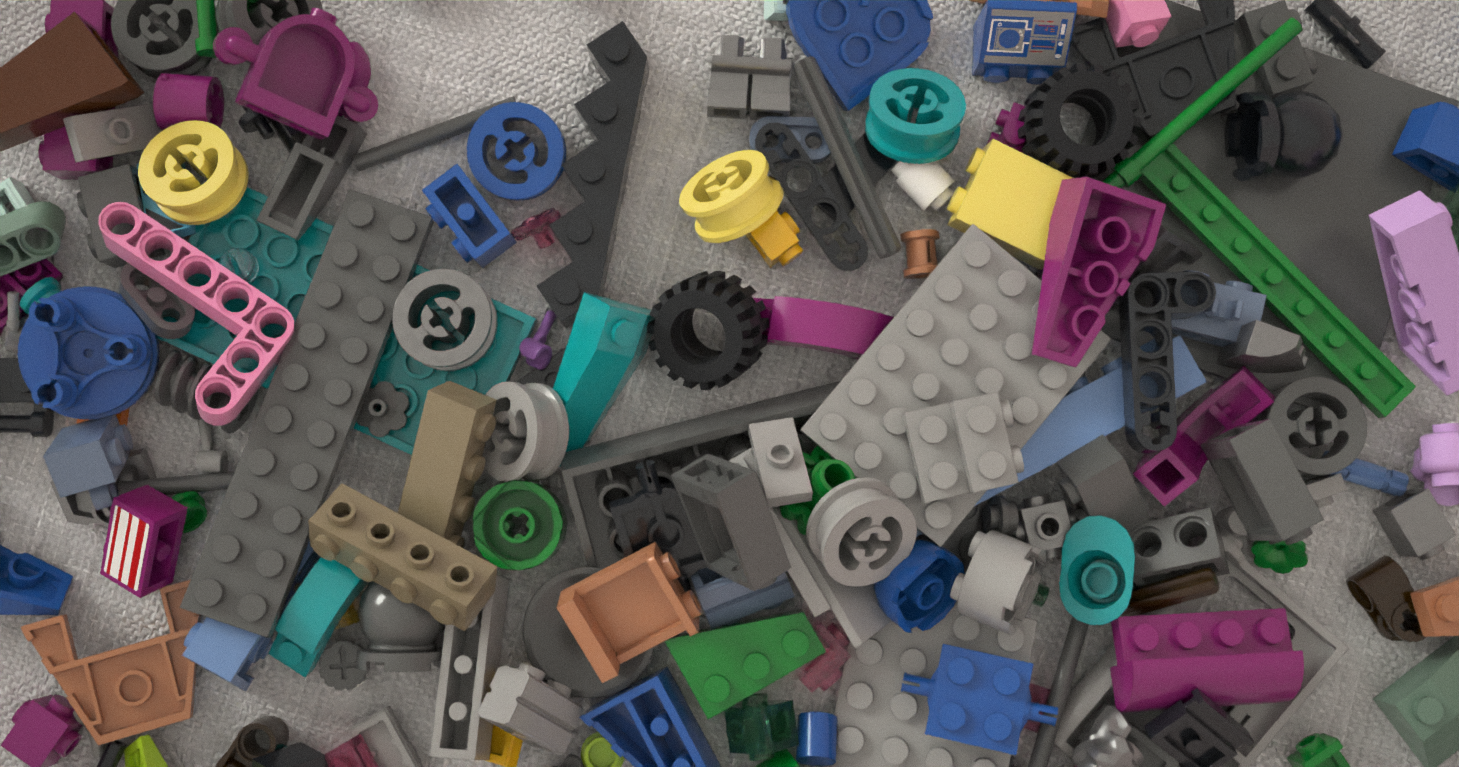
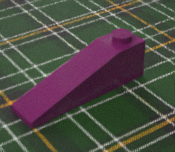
M1089 177L1064 179L1061 181L1049 223L1032 355L1070 367L1078 366L1106 323L1105 316L1118 296L1124 295L1130 286L1128 280L1141 261H1146L1154 249L1167 204Z

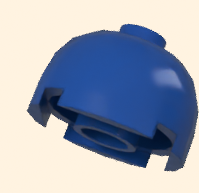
M915 540L910 555L896 566L887 578L874 583V591L879 607L905 632L912 633L911 629L914 627H918L922 631L931 629L944 619L956 603V600L950 598V593L958 574H965L963 563L943 546L939 547L930 541Z

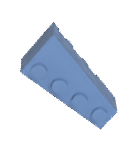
M310 541L280 618L296 593L293 591L296 584H302L311 569L321 558L310 547ZM206 617L203 623L197 622L187 634L184 640V646L187 648L182 656L246 692L254 679L246 673L252 663H256L260 658L265 659L273 642L271 641L272 638H267Z

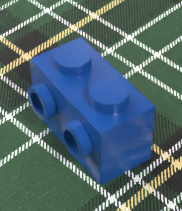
M458 164L422 189L431 202L425 209L441 229L448 225L458 238L451 243L466 263L474 259L484 268L517 243Z

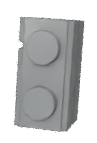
M520 663L518 669L504 665L498 667L489 686L492 690L486 693L478 710L479 717L537 749L559 756L565 754L573 736L571 730L576 729L580 720L579 717L584 711L581 704L569 698L572 689L552 680H548L547 683L543 682L545 673L528 664Z

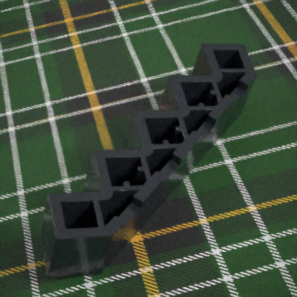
M623 21L587 44L590 59L606 84L575 103L574 106L579 119L595 143L562 164L566 176L584 202L549 225L573 262L537 285V288L565 328L574 324L584 292L604 297L609 263L612 258L621 204H623L632 150L635 145L644 91L649 76L647 56Z

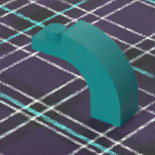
M321 557L306 576L279 619L275 628L278 634L268 654L306 678L315 669L342 616L370 582L358 578L350 568L335 560L328 561Z

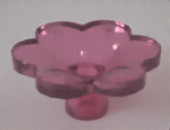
M550 208L541 214L533 215L524 220L520 226L514 228L511 231V235L517 241L533 237L539 249H544L555 241L548 227L559 219L561 214L559 210Z

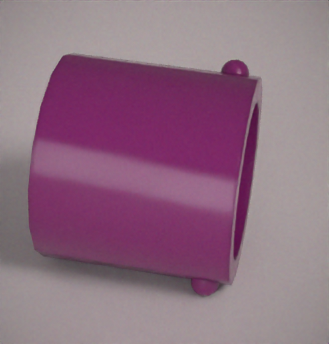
M161 73L155 83L153 94L154 116L159 128L164 130L174 124L193 120L209 122L221 128L224 116V92L219 78Z

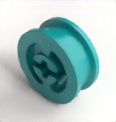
M904 68L888 72L873 84L870 91V109L865 120L867 138L879 152L900 162L925 164L938 161L949 155L958 144L960 124L964 119L966 111L965 97L954 82L934 71L920 68ZM914 108H918L916 123H911Z

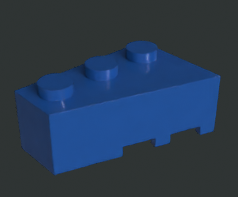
M1437 102L1413 109L1392 155L1458 196L1459 109L1445 102Z
M668 666L591 706L579 717L587 726H593L612 745L610 748L620 758L622 756L626 758L634 767H721Z

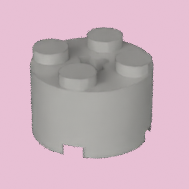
M990 530L987 534L978 531L974 535L969 547L968 556L972 557L966 574H958L953 583L950 598L958 601L959 614L1006 634L1013 635L1017 630L1011 623L1014 619L1023 622L1037 593L1042 575L1034 572L1037 561L1045 564L1046 551L995 530Z

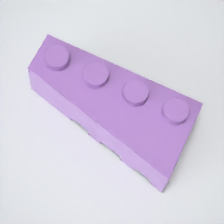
M1419 190L1369 214V219L1399 349L1448 396L1459 390V252L1451 230L1453 223L1449 211L1441 202L1435 203Z

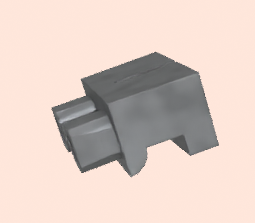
M722 35L717 55H712L707 117L746 119L749 82L752 83L750 120H759L766 116H789L791 60H786L784 39L768 37L761 39L760 58L743 57V37Z

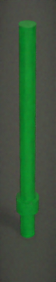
M1289 18L1130 158L1126 157L1120 163H1116V166L1111 168L1112 173L1102 182L1118 188L1123 186L1129 188L1142 176L1141 171L1302 32L1301 24L1295 18Z

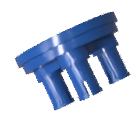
M75 287L60 291L49 298H40L39 301L41 303L34 301L31 304L29 317L19 337L18 363L22 377L31 391L33 401L37 405L43 404V408H49L71 418L100 419L127 410L137 403L148 391L156 376L159 365L160 349L158 337L149 329L120 293L99 287Z

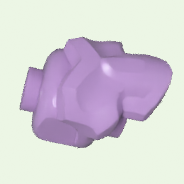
M1459 423L1432 425L1433 433L1425 434L1419 438V448L1414 451V463L1410 472L1416 480L1424 482V489L1430 490L1437 504L1453 506L1459 504Z

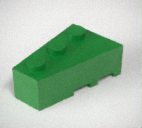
M802 609L748 619L735 624L722 625L715 629L707 627L706 629L699 630V633L691 637L688 632L680 633L664 641L708 720L826 652Z

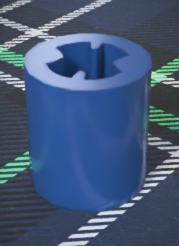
M814 711L798 715L796 761L798 763L809 766H830L836 763L837 716Z

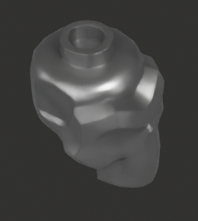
M1110 705L1102 711L1095 720L1092 729L1084 735L1081 744L1073 750L1072 759L1077 767H1139L1143 762L1144 757L1141 751L1126 739L1132 726L1115 707Z

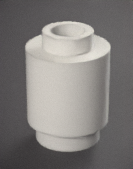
M899 161L891 170L898 178L896 183L923 211L927 210L930 206L935 211H938L954 194L950 187L955 183V180L937 161L925 164H911Z

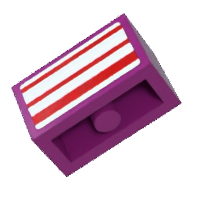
M148 484L114 497L110 508V519L106 542L103 548L104 554L100 574L139 598L173 583L188 508Z

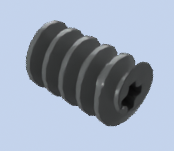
M174 350L166 357L159 370L155 383L156 402L162 406L172 405V408L179 413H186L188 411L189 416L195 420L202 419L197 409L195 390L199 382L212 368V365L205 364L196 373V358L189 357L180 366L181 354L179 351ZM258 390L233 421L221 426L224 432L234 433L247 421L255 406ZM216 392L207 397L205 404L213 409H220L229 404L231 398L227 394Z

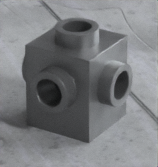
M1049 493L1023 499L1025 507L1018 508V528L1012 537L1045 550L1046 559L1061 556L1066 534L1077 522L1073 509L1071 507L1066 508L1065 500L1051 501ZM1046 518L1049 519L1051 535H1045L1041 529V524Z

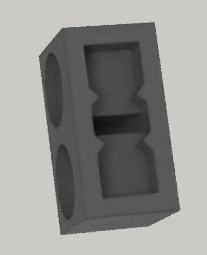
M1199 507L1186 508L1175 516L1161 519L1150 517V520L1128 532L1134 542L1135 567L1133 582L1137 587L1206 567L1215 571L1217 576L1230 574L1220 525L1211 507L1206 509ZM1206 536V540L1197 547L1187 546L1192 538ZM1161 546L1160 551L1156 555L1143 557L1144 552L1149 547Z

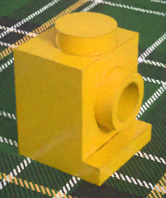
M776 210L767 221L745 235L770 268L778 262L784 267L804 251L799 245L800 240L796 236L800 233V229L786 211L779 214Z

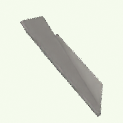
M752 447L729 460L732 463L754 470L760 483ZM780 506L769 508L791 568L787 571L814 617L832 609L854 648L862 645L892 621L879 607L872 584L851 587L835 581L828 574L822 562L811 551L806 535L799 532L797 520L783 518Z

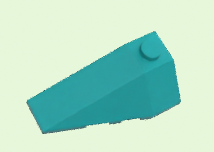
M584 292L553 389L563 401L568 417L569 439L566 452L586 446L646 355L649 347L648 342L651 341L653 335L647 333V325L656 319L650 315L652 309Z

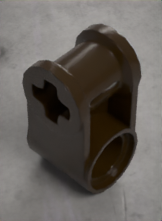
M1384 555L1346 580L1352 596L1364 608L1378 632L1384 638L1391 641L1404 640L1406 642H1419L1426 638L1422 635L1410 595L1411 592H1414V589L1410 585L1403 569L1391 557Z
M264 716L246 725L238 733L228 751L222 756L215 767H252L253 758L279 750L287 745L289 740L287 725L275 716ZM257 729L268 734L270 738L269 749L261 748L257 744L255 739Z

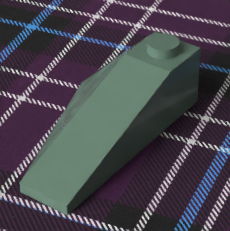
M1453 636L1373 698L1374 702L1424 767H1437L1459 750V636Z

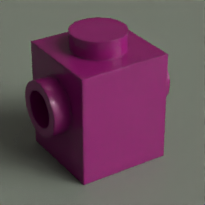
M55 694L33 700L29 699L14 714L12 722L15 725L0 746L30 767H49L55 765L61 756L64 758L74 750L82 738V735L78 732L83 725L75 719L73 715L74 709L64 696Z

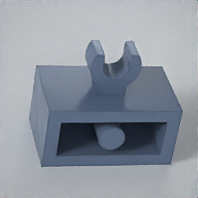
M1185 270V271H1183V272H1198V271ZM1226 281L1225 285L1213 282L1216 296L1212 305L1192 318L1171 320L1172 335H1180L1184 338L1221 347L1235 343L1242 325L1255 320L1261 321L1267 295L1252 292L1253 286L1244 282ZM1182 286L1180 294L1183 301L1190 306H1196L1198 304L1197 292L1190 286Z
M116 414L62 428L43 455L60 498L89 490L96 510L112 506L113 498L119 496L115 482L131 453L130 450L133 449V440L128 427L125 424H119Z

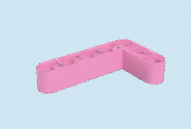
M115 202L107 205L99 215V227L106 247L115 255L237 336L199 382L195 390L197 409L200 417L206 423L214 426H223L230 423L238 416L278 365L284 348L294 333L292 314L285 307L135 206L126 202ZM121 223H128L134 226L133 230L128 234L116 235L111 232L113 227ZM159 248L172 252L169 258L162 261H155L149 258L150 253ZM197 273L207 275L210 278L208 283L200 287L189 285L186 281L190 276ZM232 299H242L248 304L247 308L240 312L228 311L224 305ZM269 324H279L286 329L285 333L277 338L267 337L261 332ZM242 358L254 359L259 364L254 371L249 373H241L233 367L235 362ZM216 392L227 394L231 398L229 404L220 409L208 407L205 401L207 397Z

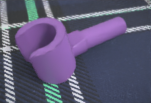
M551 310L546 312L534 337L525 338L519 346L522 356L526 357V363L539 370L544 369L552 357L551 347L544 344L556 318L555 313Z

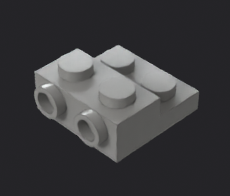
M998 392L902 413L922 503L1019 483L1017 473L1024 471L1023 457L1018 445L1010 446L1006 428L1013 427V414L1008 400L1000 401Z

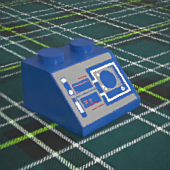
M987 0L973 26L972 76H983L984 81L992 83L1006 82L1010 78H1026L1027 83L1035 85L1043 83L1058 70L1066 67L1077 13V3L1033 0Z

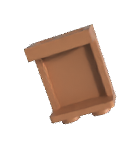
M656 542L575 583L560 593L556 608L602 683L619 675L621 663L685 630L690 637L699 633L700 615L703 614L701 605L692 590L684 591L677 579L681 576L676 561L669 552L663 554Z

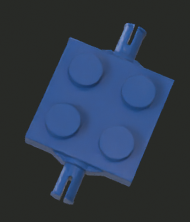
M943 644L938 668L931 679L904 673L903 681L920 684V687L902 683L901 692L904 691L927 697L929 715L925 731L926 735L1016 755L1020 733L1027 720L1055 727L1057 718L1041 715L1039 712L1058 715L1057 706L1053 707L1031 702L1029 685L1033 663Z

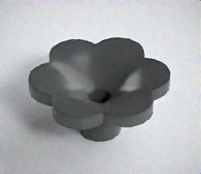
M379 382L373 389L369 388L357 418V423L368 427L371 434L376 437H384L391 430H401L407 423L405 411L410 404L408 396L403 392L396 391L394 385L389 382ZM381 405V410L377 412L376 407Z

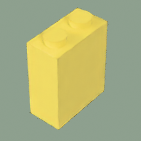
M993 139L983 149L976 147L965 169L971 175L965 188L957 187L948 204L947 210L953 214L947 225L965 233L974 224L1014 258L1042 270L1044 268L1049 223L1061 181L1072 179L1073 177Z

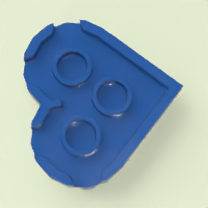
M790 0L786 5L789 27L796 42L807 57L813 56L816 58L831 93L843 111L851 110L870 95L873 84L881 76L894 70L904 69L917 60L929 44L927 40L931 32L930 20H933V13L927 0Z

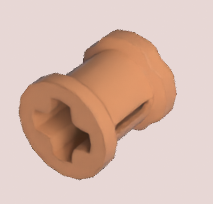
M921 229L900 234L901 241L906 245L907 269L903 270L904 278H927L937 266L935 240L940 238L939 231Z

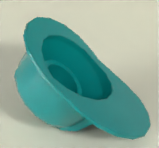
M1102 515L1087 516L1071 527L1064 540L1059 582L1060 598L1067 612L1076 620L1089 625H1105L1118 619L1127 609L1132 596L1135 567L1134 542L1127 529L1116 520Z

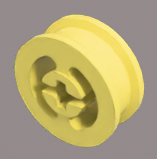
M197 120L174 124L157 134L144 149L138 166L139 181L145 193L157 203L166 216L186 225L210 223L229 213L243 197L249 179L247 163L239 150L234 147L227 134L212 123ZM187 161L207 181L201 185L192 173L182 168L181 165Z
M742 150L725 155L702 168L684 186L679 198L680 206L687 215L696 218L695 230L703 241L722 243L742 237L767 221L780 206L783 199V188L779 181L767 175L769 163L761 152Z

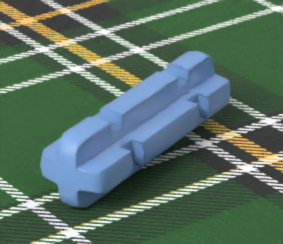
M1325 451L1322 457L1326 455L1329 451ZM1357 458L1346 468L1331 473H1341L1343 480L1371 489L1381 490V492L1394 496H1403L1409 483V477L1405 473L1388 470L1386 467Z

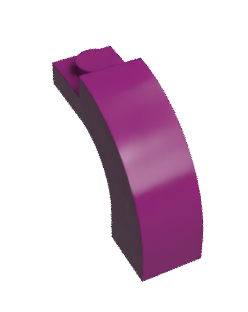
M775 296L774 299L753 298L756 303L762 300L766 307L760 314L762 318H769V328L762 332V334L768 336L767 345L821 350L844 355L856 360L863 355L894 318L858 307L811 299Z
M1243 365L1214 390L1210 388L1177 418V434L1173 444L1165 450L1144 454L1138 462L1133 475L1165 507L1199 480L1201 470L1208 461L1201 444L1238 425L1250 422L1274 402L1275 396Z

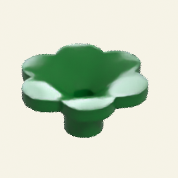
M1254 541L1251 546L1255 565L1260 568H1271L1276 573H1289L1293 568H1301L1308 563V555L1305 553L1306 544L1303 541L1291 545H1286L1285 541L1270 545L1269 541Z

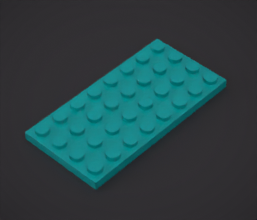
M247 187L239 203L229 213L210 223L196 225L197 234L191 235L188 243L285 307L292 314L295 324L334 226L316 218L302 237L296 240L257 221L268 196ZM417 265L412 279L430 270ZM197 273L190 276L186 282L189 285L200 287L208 283L210 278L207 275ZM444 291L433 295L423 304L419 311L417 328L422 324L421 314L424 306L427 304L441 318V326L451 332L457 340L454 343L435 340L431 345L433 350L446 351L456 348L465 342L473 330L475 313L469 316V330L464 336L451 324L449 320L451 315L441 309L434 300L438 297L457 300L460 297V293L456 291ZM232 299L224 305L231 312L243 311L248 306L242 299ZM492 299L498 321L494 342L488 352L478 362L456 371L436 370L412 358L399 344L393 328L369 388L373 389L379 382L386 381L393 384L396 391L405 393L410 402L408 409L405 411L407 423L401 430H391L384 437L373 436L368 427L359 425L357 421L353 429L412 455L428 390L447 381H452L485 395L494 385L501 382H509L522 355L519 348L520 343L525 338H530L538 320ZM196 308L192 328L186 335L176 339H166L157 335L158 339L212 364L216 363L237 337ZM173 317L162 318L167 322H177ZM269 324L261 332L267 337L277 338L282 336L286 329L279 324ZM242 358L235 362L233 367L241 373H249L254 371L259 364L254 359ZM276 368L261 385L262 387L269 388ZM381 405L376 407L377 412L381 410Z

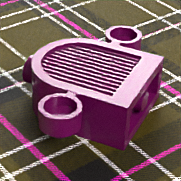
M312 8L310 14L296 15L283 20L263 36L259 45L254 44L250 35L238 27L226 28L218 33L214 39V53L224 64L235 66L245 61L251 63L235 103L315 139L328 138L339 109L347 120L354 123H361L372 119L378 110L377 97L370 89L362 86L348 88L355 66L353 50L345 34L336 26L338 19L322 9Z

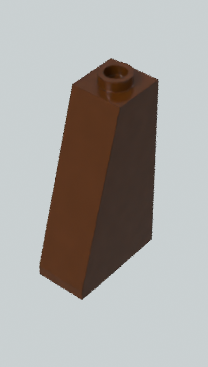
M73 12L0 67V152L65 127L64 118L106 111L134 100L145 93L96 29L76 12Z

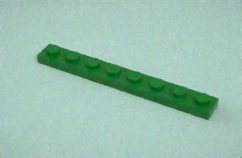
M1171 144L1141 171L1142 176L1139 179L1164 204H1167L1166 206L1242 282L1252 285V292L1267 295L1265 305L1294 334L1301 336L1302 342L1377 418L1386 417L1416 388L1174 144Z

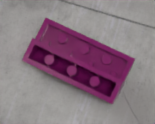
M1285 608L1122 616L1111 622L1117 665L1110 667L1116 709L1121 713L1166 710L1179 700L1184 703L1194 697L1192 691L1196 688L1202 691L1219 707L1288 702L1295 698L1301 688L1304 675L1303 650L1293 651Z

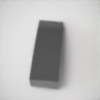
M337 115L328 138L318 140L306 135L302 144L296 142L257 221L299 240L340 184L353 162L352 155L357 154L367 133L359 125Z

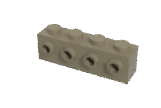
M447 381L427 392L398 513L463 548L465 539L461 535L464 523L471 516L475 505V498L472 497L474 485L482 475L486 459L482 457L485 443L491 437L496 426V417L493 415L497 399L452 381Z
M343 483L339 485L308 520L310 547L320 557L328 561L335 560L350 568L363 581H374L390 590L398 600L408 604L414 603L427 610L434 619L444 625L452 624L466 631L495 592L497 566Z

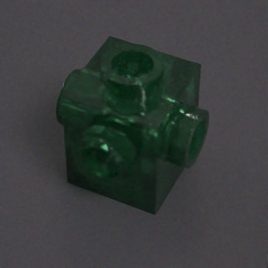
M754 693L741 701L742 704L731 706L724 710L730 753L748 754L750 761H761L776 757L775 752L799 745L793 700H768L767 693Z

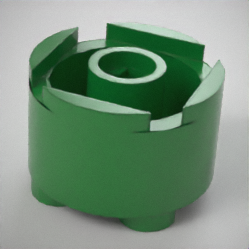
M508 481L492 487L481 497L473 514V533L476 547L486 560L502 569L527 570L546 563L559 551L567 532L568 520L561 501L545 486L530 481ZM513 516H527L529 518L526 526L530 530L527 534L518 533L514 535L512 531L516 525L512 521Z

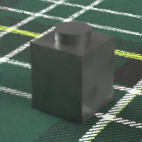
M1409 489L1403 496H1397L1372 510L1399 556L1418 557L1419 560L1431 558L1445 549L1442 543L1456 536L1429 489Z

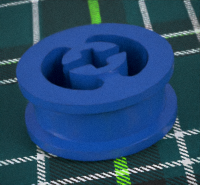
M508 102L490 108L474 123L467 141V159L474 177L486 190L509 200L524 201L545 194L557 183L564 170L562 164L566 162V144L559 127L545 112L530 104ZM516 121L529 122L537 126L546 138L548 144L546 163L542 167L537 166L539 151L537 145L531 142L523 150L526 156L524 161L520 162L514 158L504 166L506 169L516 173L527 172L528 179L524 183H506L499 179L490 168L487 159L489 141L492 138H497L495 155L499 161L504 162L512 153L509 149L511 143L515 142L521 146L530 139V137L520 131L508 132L507 125L510 122Z

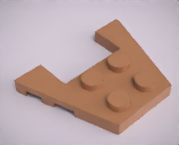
M190 580L159 589L170 629L169 634L78 659L67 614L21 626L22 633L28 642L31 641L43 659L41 661L48 672L54 675L66 693L67 700L97 745L193 717L197 664L182 656L187 648L184 646V640L191 628L197 622H201V615L180 608Z

